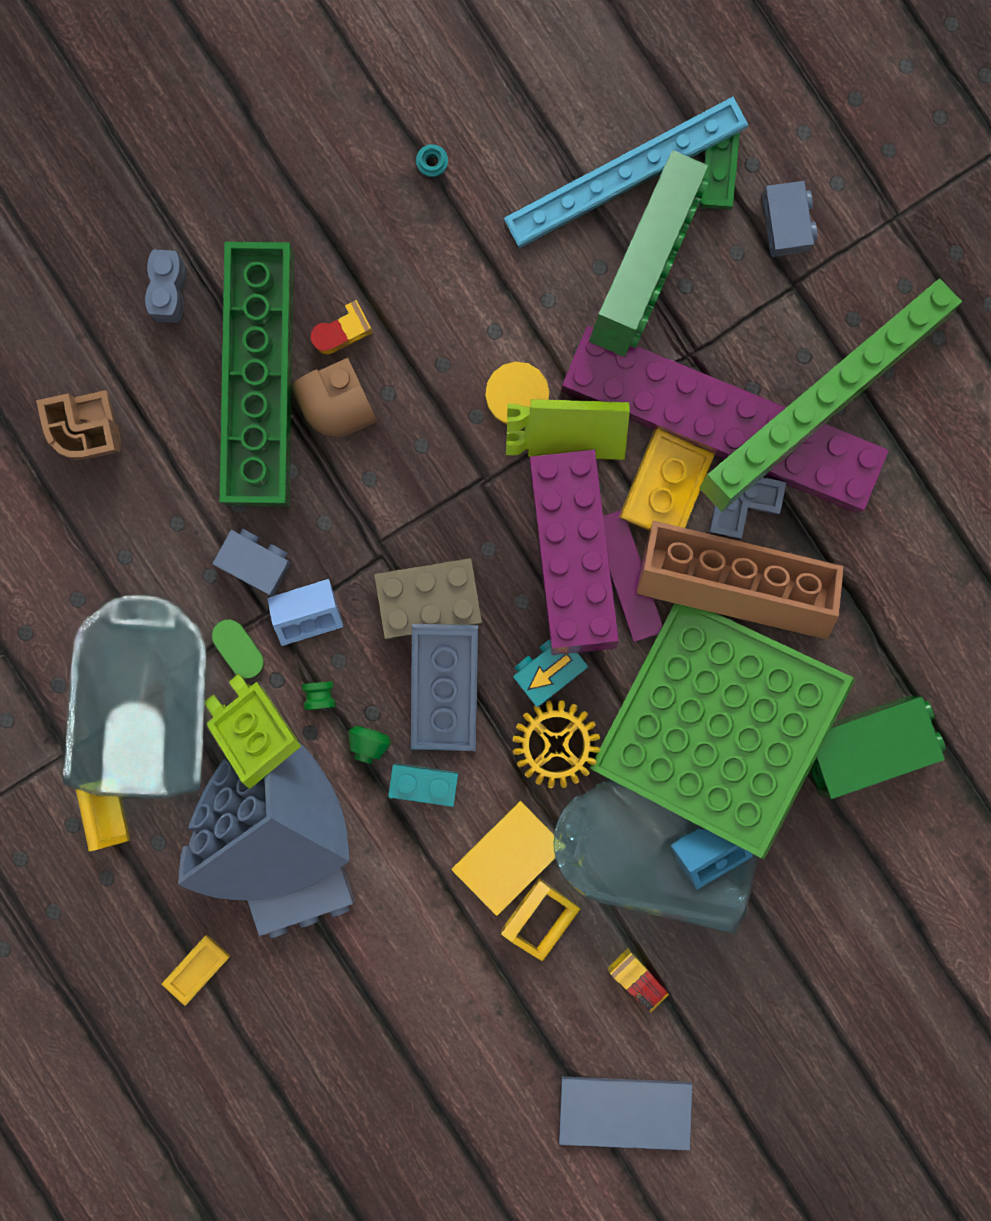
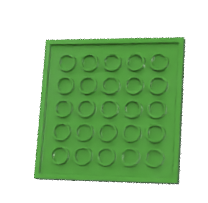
M674 603L600 747V752L595 757L596 765H591L590 769L746 851L765 859L855 679L717 613Z

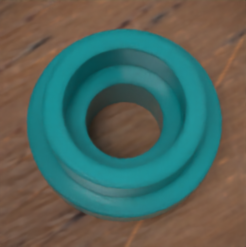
M426 145L419 150L416 156L417 168L427 177L440 176L448 166L447 153L438 145ZM430 157H435L438 163L435 166H429L426 161Z

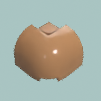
M348 358L318 371L316 369L302 376L291 385L292 392L303 416L313 430L324 436L344 437L377 423L376 417Z
M107 390L73 397L67 393L36 400L45 438L48 444L59 454L73 460H86L121 451L119 426L115 422L110 395Z

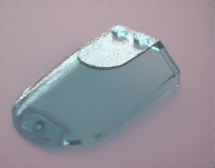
M125 596L104 604L103 608L95 612L90 618L88 617L80 627L75 638L72 653L63 785L97 796L168 798L199 791L201 782L206 650L203 637L197 625L193 624L176 605L152 596Z
M613 780L596 784V788L582 796L577 795L562 812L554 833L555 858L563 876L574 889L587 898L612 906L734 934L745 917L759 860L758 856L752 854L753 857L696 890L677 863L671 844L677 842L683 835L690 834L699 828H704Z

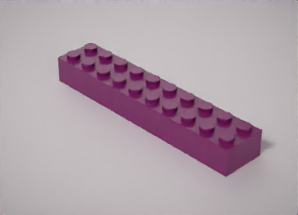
M586 326L561 387V392L582 401L629 402V420L653 430L656 428L664 430L715 453L716 456L723 459L730 456L786 408L636 346V349L629 346L625 357L589 342L593 328L590 326ZM824 424L765 476L786 482L788 486L857 514L865 510L889 450Z

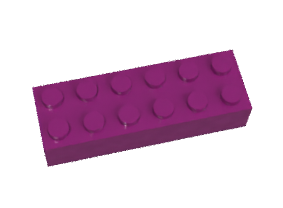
M595 450L530 457V474L551 654L562 655L617 649L619 640Z

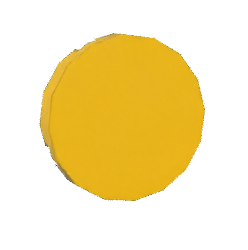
M512 362L502 365L493 372L487 382L485 397L488 409L493 416L507 425L508 404L531 407V399L548 400L550 391L547 380L539 369L529 363Z

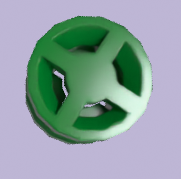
M333 681L301 684L302 692L306 696L303 709L312 710L336 707L335 700L331 695V691L334 688Z

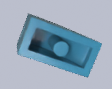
M700 828L690 834L683 835L677 842L671 844L677 863L696 890L753 857L752 853L706 829Z

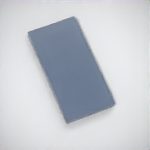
M412 624L411 750L476 751L478 625Z
M562 1076L559 1145L690 1150L692 1083Z

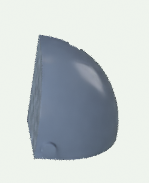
M303 745L251 789L241 782L229 760L224 758L207 784L191 818L188 828L193 833L189 847L184 846L182 849L178 885L215 898L229 900L268 899L284 896L310 887L350 862L346 824L337 796L323 770Z

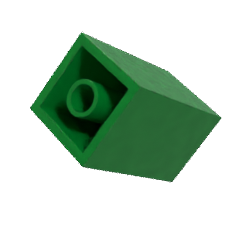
M906 696L835 721L811 767L819 795L834 799L945 760L942 753L946 750L941 734L934 731L931 722L934 719V713L930 703L924 701L923 697Z

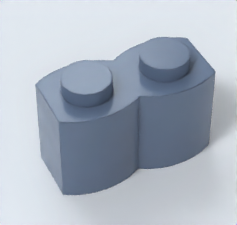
M153 249L147 263V272L151 282L145 294L146 309L156 322L179 323L184 311V299L181 290L186 280L185 264L176 251Z

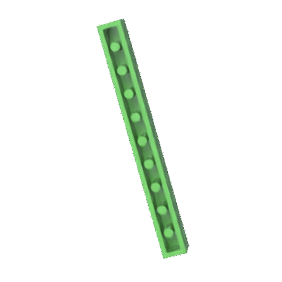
M939 278L708 473L699 489L723 512L943 324L962 301Z

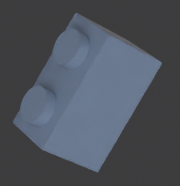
M805 181L766 186L761 196L770 257L809 252L814 245V241H817L816 223L810 220L809 210H812L813 200L811 191L806 190Z
M243 528L239 534L231 530L212 564L268 595L274 596L292 562L285 559L287 552L272 544L269 545L268 549L257 544L259 537Z

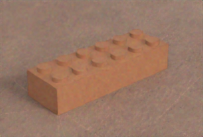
M653 521L645 543L636 594L828 640L839 617L844 566Z

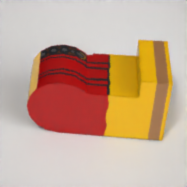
M357 300L345 305L349 314L330 324L320 323L313 328L311 342L318 352L322 354L335 353L373 333Z
M629 948L608 967L609 973L631 995H634L650 1013L669 995L662 984Z

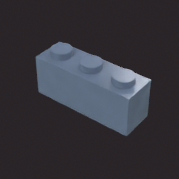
M342 866L323 880L303 890L274 898L247 901L259 936L268 933L269 938H274L287 933V927L299 923L302 928L318 922V916L330 912L331 917L346 913L350 911L349 905L354 903L355 898L345 868Z

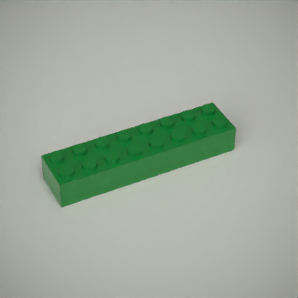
M224 242L219 502L225 506L290 507L294 250L290 242Z

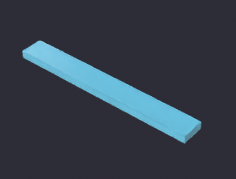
M731 97L504 218L505 223L518 248H521L662 173L672 150L692 158L748 128V123L734 97Z

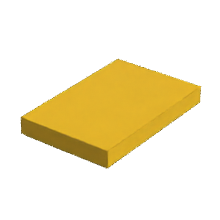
M659 428L654 429L618 518L650 531L653 521L685 528L699 495V487L707 475L715 453Z
M520 800L451 870L497 916L566 846Z

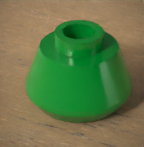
M356 725L348 731L349 750L355 752L354 759L372 764L374 758L380 760L391 745L389 735Z

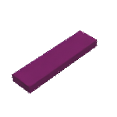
M620 510L603 516L610 575L632 640L636 642L659 634L663 625L654 599L636 594L641 561L628 522L618 518L621 513Z

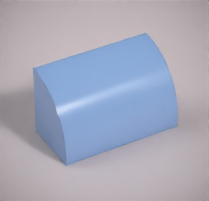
M329 579L267 598L272 624L282 646L343 627L338 604Z

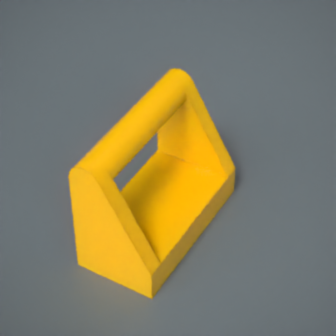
M117 777L75 786L88 851L130 841Z
M538 878L501 929V935L543 962L581 908L541 878ZM547 894L566 908L536 948L518 935V933Z

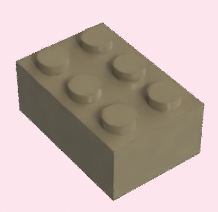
M471 558L374 574L384 637L387 640L412 636V624H482Z

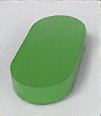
M223 620L214 627L212 640L236 675L240 674L243 678H253L259 675L264 668V657L244 627L234 620Z

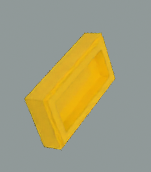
M206 934L161 985L186 1006L227 961L230 955Z

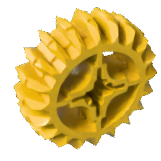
M546 701L547 712L542 713L539 706H534V711L538 716L533 719L530 714L525 713L523 717L530 722L526 727L520 723L516 725L518 730L524 732L523 737L513 736L514 742L522 743V748L513 749V754L520 755L524 753L525 758L517 762L518 767H523L528 763L530 768L526 770L525 776L529 778L536 771L539 774L535 783L540 785L544 776L548 777L549 788L554 787L556 778H560L562 788L567 787L565 777L571 776L575 784L579 783V778L575 773L580 770L583 775L588 776L589 771L583 766L585 762L591 765H596L597 763L594 758L588 757L589 752H600L599 747L590 746V741L600 739L599 734L589 735L588 730L593 729L596 724L593 721L586 725L582 723L588 716V713L585 711L580 713L578 717L574 716L577 710V705L572 704L569 711L565 712L564 701H559L558 710H553L551 701ZM551 717H562L571 721L559 732H551L540 723ZM577 729L580 730L583 739V749L579 759L570 751L568 746L569 739ZM533 730L544 740V748L535 760H533L529 750V740ZM546 732L550 737L555 735L557 739L558 735L563 736L568 732L561 744L569 756H566L562 751L558 753L555 750V753L550 752L544 757L549 751L548 749L551 744L543 733ZM556 756L564 758L571 765V767L561 771H550L542 768L546 762Z

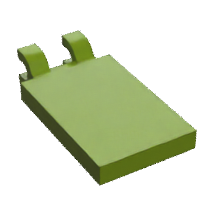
M531 399V407L508 404L506 455H519L525 450H528V457L595 450L596 459L625 460L630 413L629 402Z
M238 674L229 681L239 696L228 706L222 705L214 694L204 702L213 716L206 725L241 782L251 789L302 745L265 690L257 682L252 686L247 684L243 677Z

